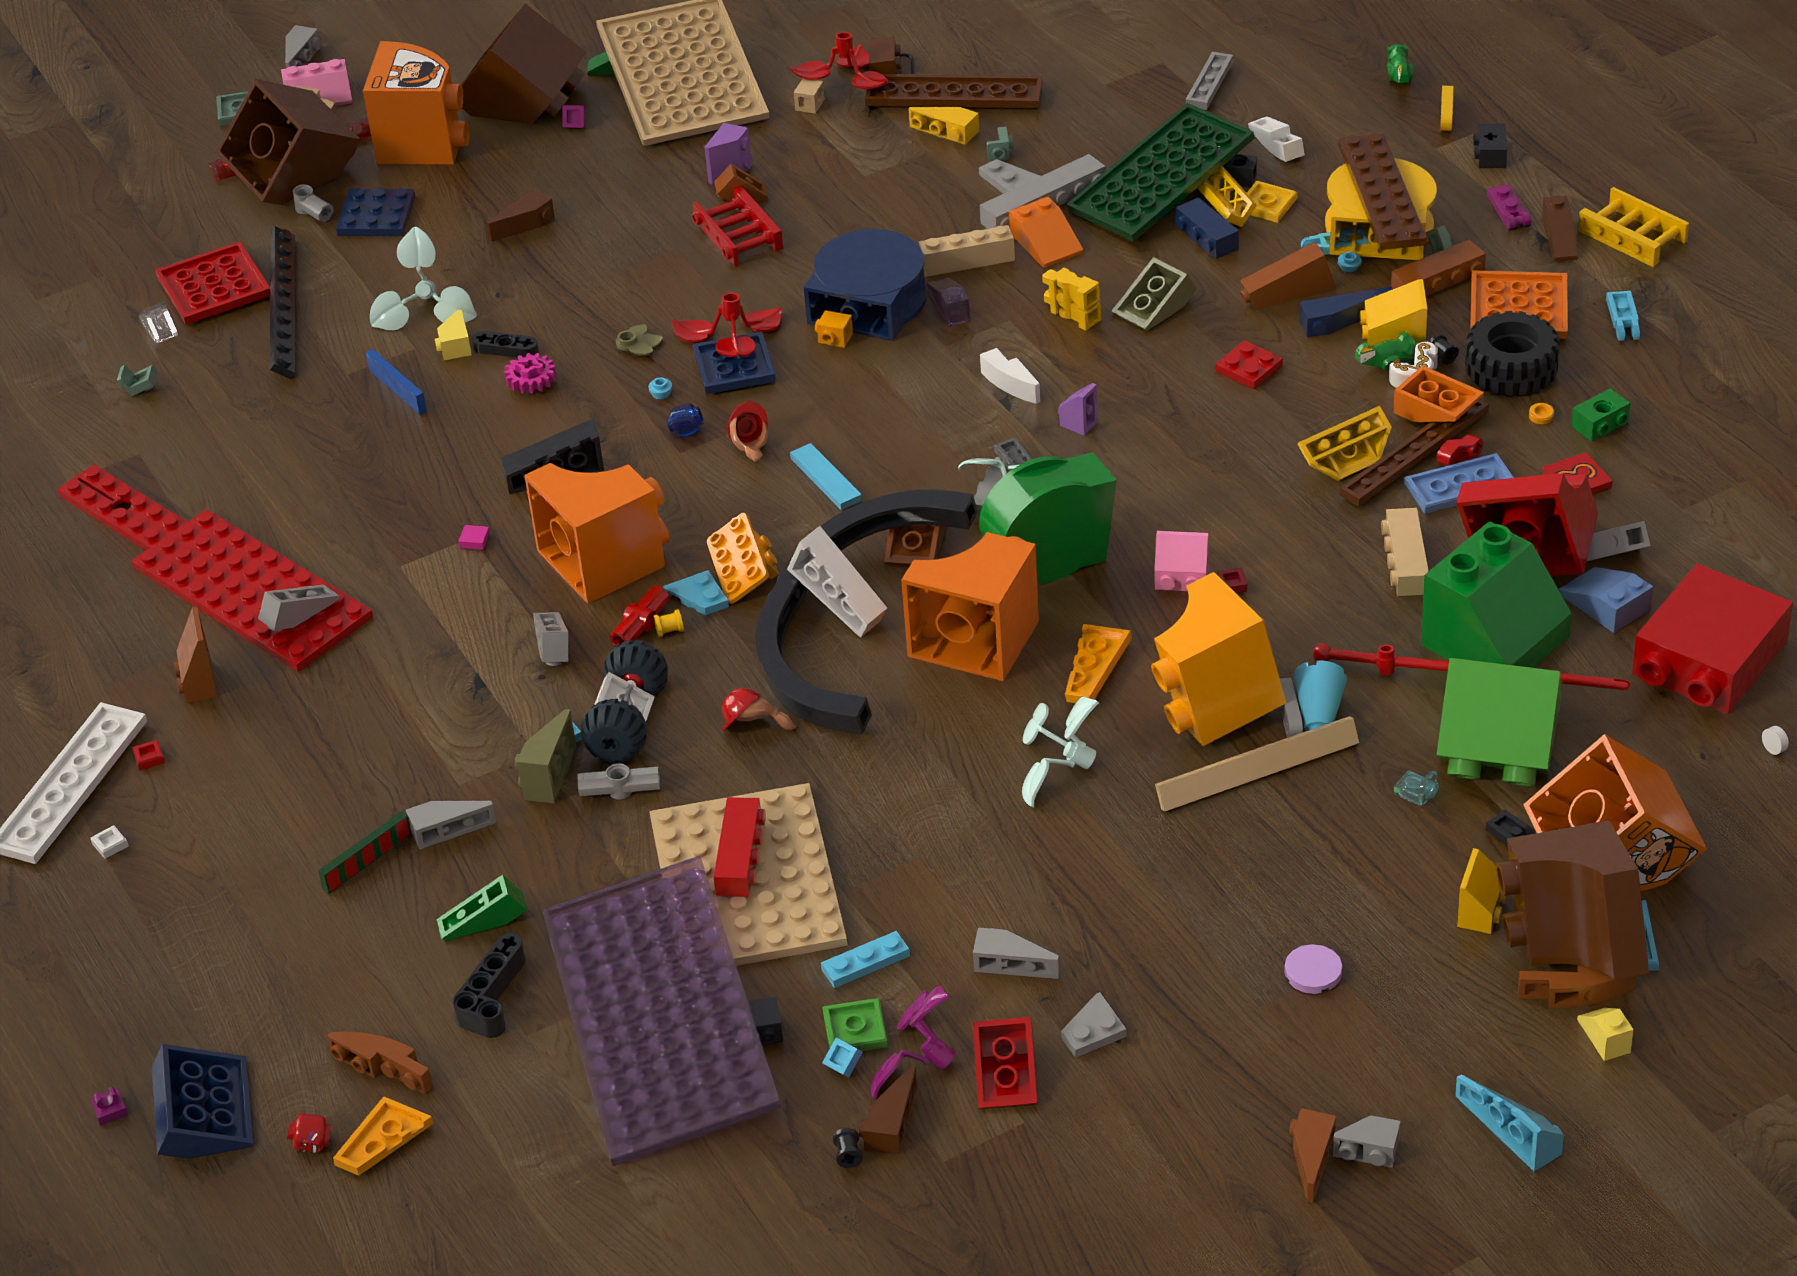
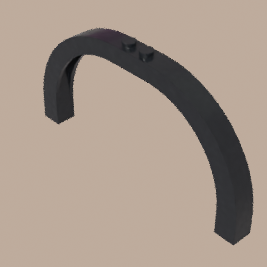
M946 490L903 491L880 496L855 505L821 525V528L839 550L842 551L865 537L902 526L937 525L969 530L978 510L973 494ZM791 557L782 573L778 575L774 588L768 593L757 624L756 649L765 679L775 697L796 716L824 728L862 735L872 717L867 697L832 692L813 686L798 677L783 660L782 649L786 630L808 590L787 570L792 559Z

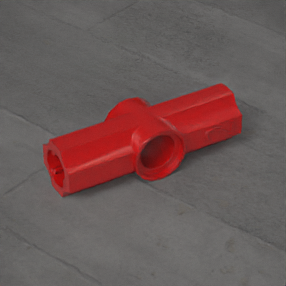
M655 585L646 592L637 604L630 603L626 607L623 620L610 634V640L615 646L625 641H635L643 631L650 632L654 628L653 615H658L670 601L669 594L663 587Z

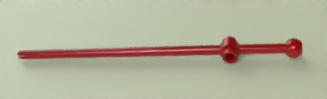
M1318 643L1313 649V658L1316 662L1333 659L1376 664L1379 668V673L1382 675H1392L1395 672L1396 666L1448 672L1449 661L1397 656L1392 645L1379 646L1377 654L1331 649L1325 643ZM1561 673L1562 684L1615 690H1628L1630 687L1628 680Z

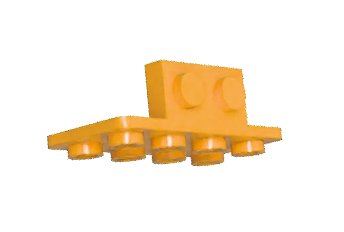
M741 513L707 539V545L723 593L728 599L729 604L737 602L767 580V578L772 580L779 575L776 567L777 559L770 550L772 547L771 542L765 535L760 536L753 530L747 514Z

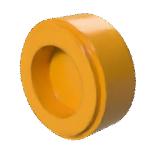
M1536 403L1529 410V419L1536 424H1548L1554 418L1553 407L1546 403Z

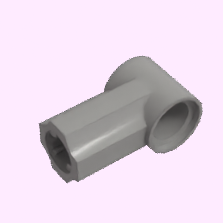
M299 185L293 189L297 213L309 214L324 223L330 220L331 215L334 213L333 206L314 195L311 186Z

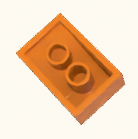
M1049 197L1041 198L1038 201L1009 211V228L1013 237L1043 268L1084 253V249L1061 209Z
M1422 365L1394 390V413L1412 422L1456 421L1484 396V392Z

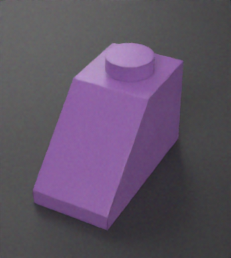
M1089 384L1073 393L1066 401L1060 404L1058 409L1060 426L1085 435L1098 423L1096 384Z

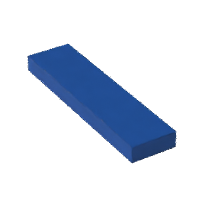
M375 350L367 351L366 357L369 371L419 415L426 412L424 393Z

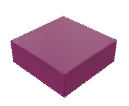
M465 525L458 541L459 548L484 550L490 534L489 527Z

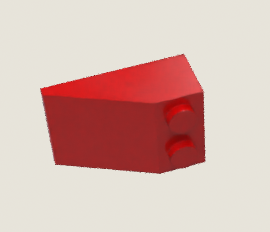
M1031 1017L972 1022L978 1108L988 1109L1038 1104L1034 1035Z

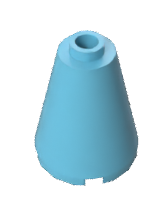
M1317 661L1316 665L1308 666V662L1301 664L1296 668L1293 680L1305 731L1335 721L1347 684V674H1344V669L1333 662Z

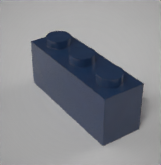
M1200 198L1176 207L1175 224L1177 228L1187 234L1191 240L1199 244L1215 259L1239 249V230Z

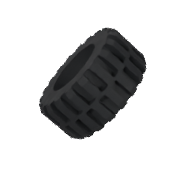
M1506 311L1502 314L1499 312L1493 313L1490 317L1485 316L1480 322L1477 321L1468 332L1465 358L1466 372L1476 385L1479 384L1480 388L1485 391L1490 390L1492 394H1505L1507 397L1519 395L1520 397L1526 396L1530 392L1531 394L1537 393L1540 388L1544 389L1556 377L1560 349L1559 336L1546 320H1540L1534 314L1527 315L1526 312L1521 311L1519 313Z

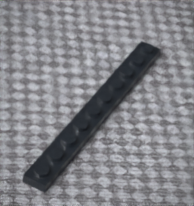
M275 226L271 231L270 371L291 379L295 374V235L286 229Z

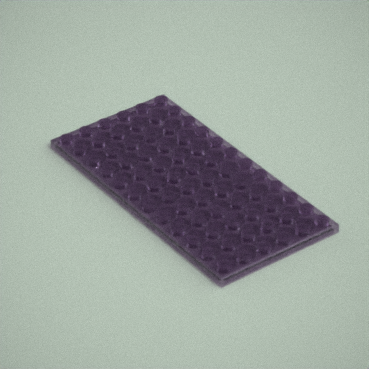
M700 855L542 910L607 1150L613 1166L782 1107Z

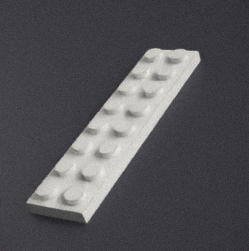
M100 702L0 828V855L36 864L146 724V715Z

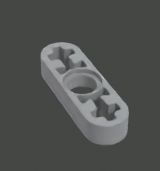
M1280 678L1287 702L1280 706L1288 738L1303 733V725L1292 679Z

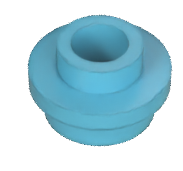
M1345 252L1338 257V265L1345 272L1356 271L1361 265V257L1354 252Z
M662 377L654 379L648 386L649 392L656 399L667 398L673 388L672 382Z

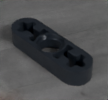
M482 331L472 337L474 350L481 354L517 358L520 355L524 358L527 353L534 356L539 353L537 339L532 336Z

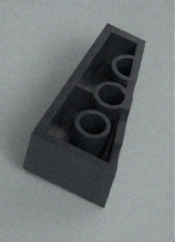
M594 419L501 457L504 478L509 494L527 491L524 475L549 463L573 472H604L600 438Z

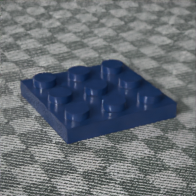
M349 189L336 227L337 236H403L415 199L414 189Z
M762 332L736 336L737 338L747 336L755 342V351L753 354L745 357H727L719 354L716 351V342L720 339L693 344L694 355L706 394L776 382L775 372Z

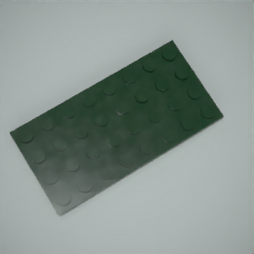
M1186 103L1066 204L1067 209L1077 216L1134 242L1255 139L1254 131Z

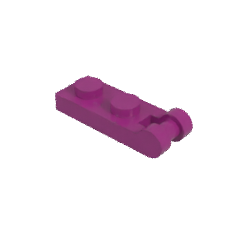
M1509 184L1487 188V197L1508 230L1514 229L1517 225H1522L1523 227L1531 225L1530 213L1525 211Z

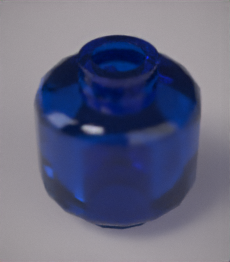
M692 403L672 408L670 410V418L666 419L670 432H675L681 438L698 433L701 430V425L704 424L700 408L698 406L695 407Z

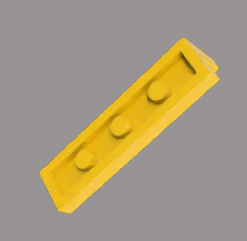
M1223 166L1214 173V176L1209 177L1198 187L1199 191L1225 220L1240 227L1244 225L1257 206ZM1225 178L1224 188L1219 189L1220 179ZM1235 190V199L1230 201V191ZM1246 202L1248 205L1243 210V212L1240 213L1241 203Z

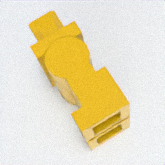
M1065 267L1058 272L1050 269L1042 275L1043 283L1049 285V289L1044 294V302L1050 304L1051 313L1055 315L1059 313L1062 318L1073 319L1079 322V328L1085 331L1102 320L1101 304L1098 302L1100 300L1099 282L1085 276L1082 278L1077 277L1074 272H1070Z

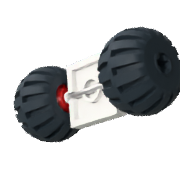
M629 640L618 644L611 650L604 662V680L595 705L591 707L582 720L581 736L585 747L595 758L599 757L600 761L605 763L610 761L611 764H617L631 760L642 750L646 743V720L654 697L664 689L668 678L666 659L658 648L654 649V645L649 642L645 644L642 640Z

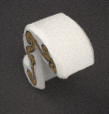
M1430 342L1417 344L1415 347L1414 365L1391 363L1389 369L1391 385L1397 388L1422 365L1432 370L1436 369L1438 359L1437 346Z

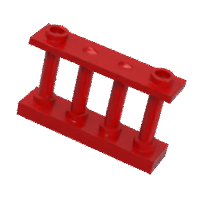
M742 186L733 188L734 198H732V201L711 209L704 210L697 202L693 203L694 212L692 213V220L694 224L698 225L720 249L724 258L729 260L734 267L739 266L738 253L762 244L770 245L775 252L784 249L782 230ZM734 209L740 212L716 222L712 220L713 217ZM742 221L750 223L727 233L721 230ZM754 232L760 234V236L736 245L732 242V240Z

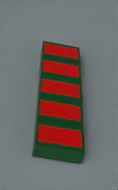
M403 811L399 812L319 869L318 873L322 889L330 894L412 835L408 815Z

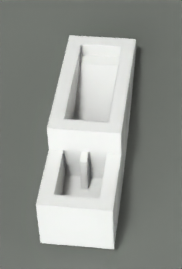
M1264 117L1248 123L1249 129L1254 131L1255 137L1277 158L1287 162L1305 155L1302 138L1291 134L1289 125L1270 117Z
M997 348L980 354L981 373L991 383L1015 397L1035 404L1040 403L1039 382L1017 358L1008 361Z

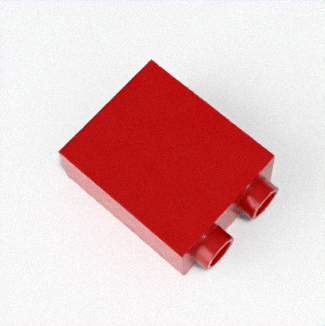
M1696 564L1636 634L1632 675L1640 677L1648 685L1661 686L1685 696L1698 706H1709L1729 714L1788 641L1793 602Z

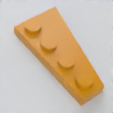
M1083 624L1082 638H1079L1078 653L1073 661L1074 669L1070 672L1065 692L1067 702L1076 703L1081 697L1096 698L1132 639L1130 630Z

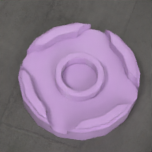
M1305 945L1293 950L1287 956L1284 973L1293 988L1305 993L1317 994L1322 993V990L1327 988L1331 990L1339 983L1342 975V963L1340 957L1333 950L1325 946Z

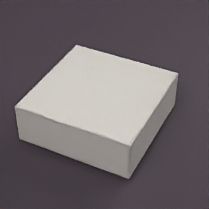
M114 825L90 838L92 845L104 859L129 847L126 838Z

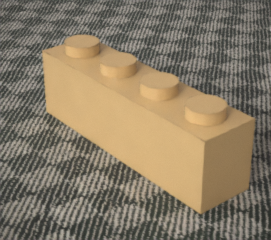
M1009 225L919 241V247L924 257L925 277L1015 261L1014 238Z
M1417 508L1386 509V520L1381 521L1382 535H1387V537H1384L1385 552H1390L1387 554L1388 569H1393V571H1390L1391 586H1396L1397 596L1423 595L1424 575L1428 572Z

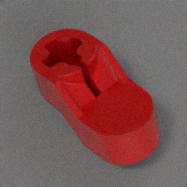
M1467 434L1462 439L1447 440L1438 451L1437 463L1449 466L1476 459L1482 451L1483 439Z

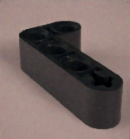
M506 933L502 935L454 996L452 1004L456 1023L459 1027L489 1038L498 1037L504 1033L506 1024L503 1009L497 1000L526 961L522 939L518 934Z

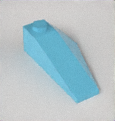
M1462 1074L1457 1077L1456 1097L1533 1171L1538 1170L1562 1155L1564 1135L1559 1127L1552 1125L1544 1116Z

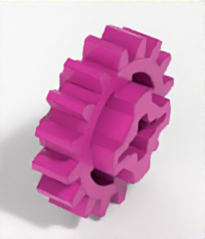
M527 353L524 358L519 355L517 361L511 359V365L505 366V382H507L508 387H512L514 392L520 389L522 394L526 391H530L533 394L535 389L543 391V386L550 387V382H555V365L553 360H548L546 355L542 358L539 353L535 354V356Z

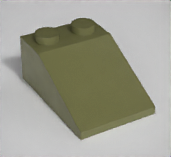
M1153 257L1111 312L1148 331L1183 308L1197 288L1188 274Z
M570 709L563 710L526 741L521 753L516 755L515 769L519 771L518 786L522 789L524 800L555 804L577 748Z

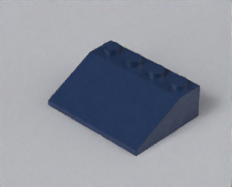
M162 1044L152 1065L157 1155L191 1158L252 1147L253 1132L246 1056Z

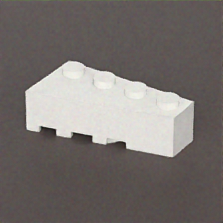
M821 526L817 527L799 542L787 570L860 638L864 636L883 618L887 610L885 604Z

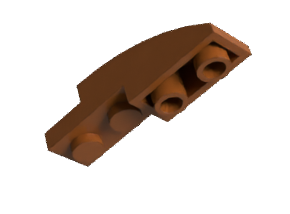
M1580 965L1577 966V972L1519 971L1518 999L1548 1000V1008L1592 1005L1611 1000L1635 989L1636 976L1614 980L1606 973Z
M330 1032L327 1035L331 1055L337 1061H344L353 1066L359 1073H366L375 1078L382 1071L386 1076L400 1080L409 1089H416L425 1095L433 1088L429 1068L417 1062L414 1048L390 1038L374 1034Z

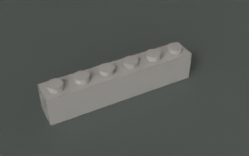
M1088 154L980 204L981 224L987 229L1009 225V211L1038 201L1041 198L1049 197L1058 207L1068 203L1105 172V165Z

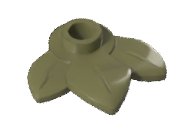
M646 324L637 325L629 330L620 332L616 339V346L620 350L645 356L653 353V349L661 344L663 337L647 333Z

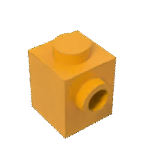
M825 310L815 324V332L818 333V343L845 348L853 335L852 316Z

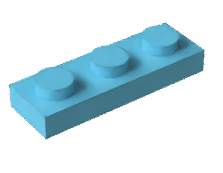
M894 931L821 962V968L832 986L837 988L910 957V950L898 932Z

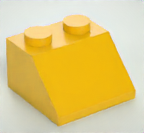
M1473 848L1460 886L1457 927L1491 934L1494 923H1500L1503 909L1500 905L1501 903L1506 904L1508 896L1503 897L1501 893L1496 865L1479 849Z

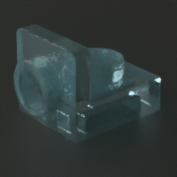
M1407 770L1395 784L1394 794L1423 806L1438 791L1437 772L1431 770L1426 777Z

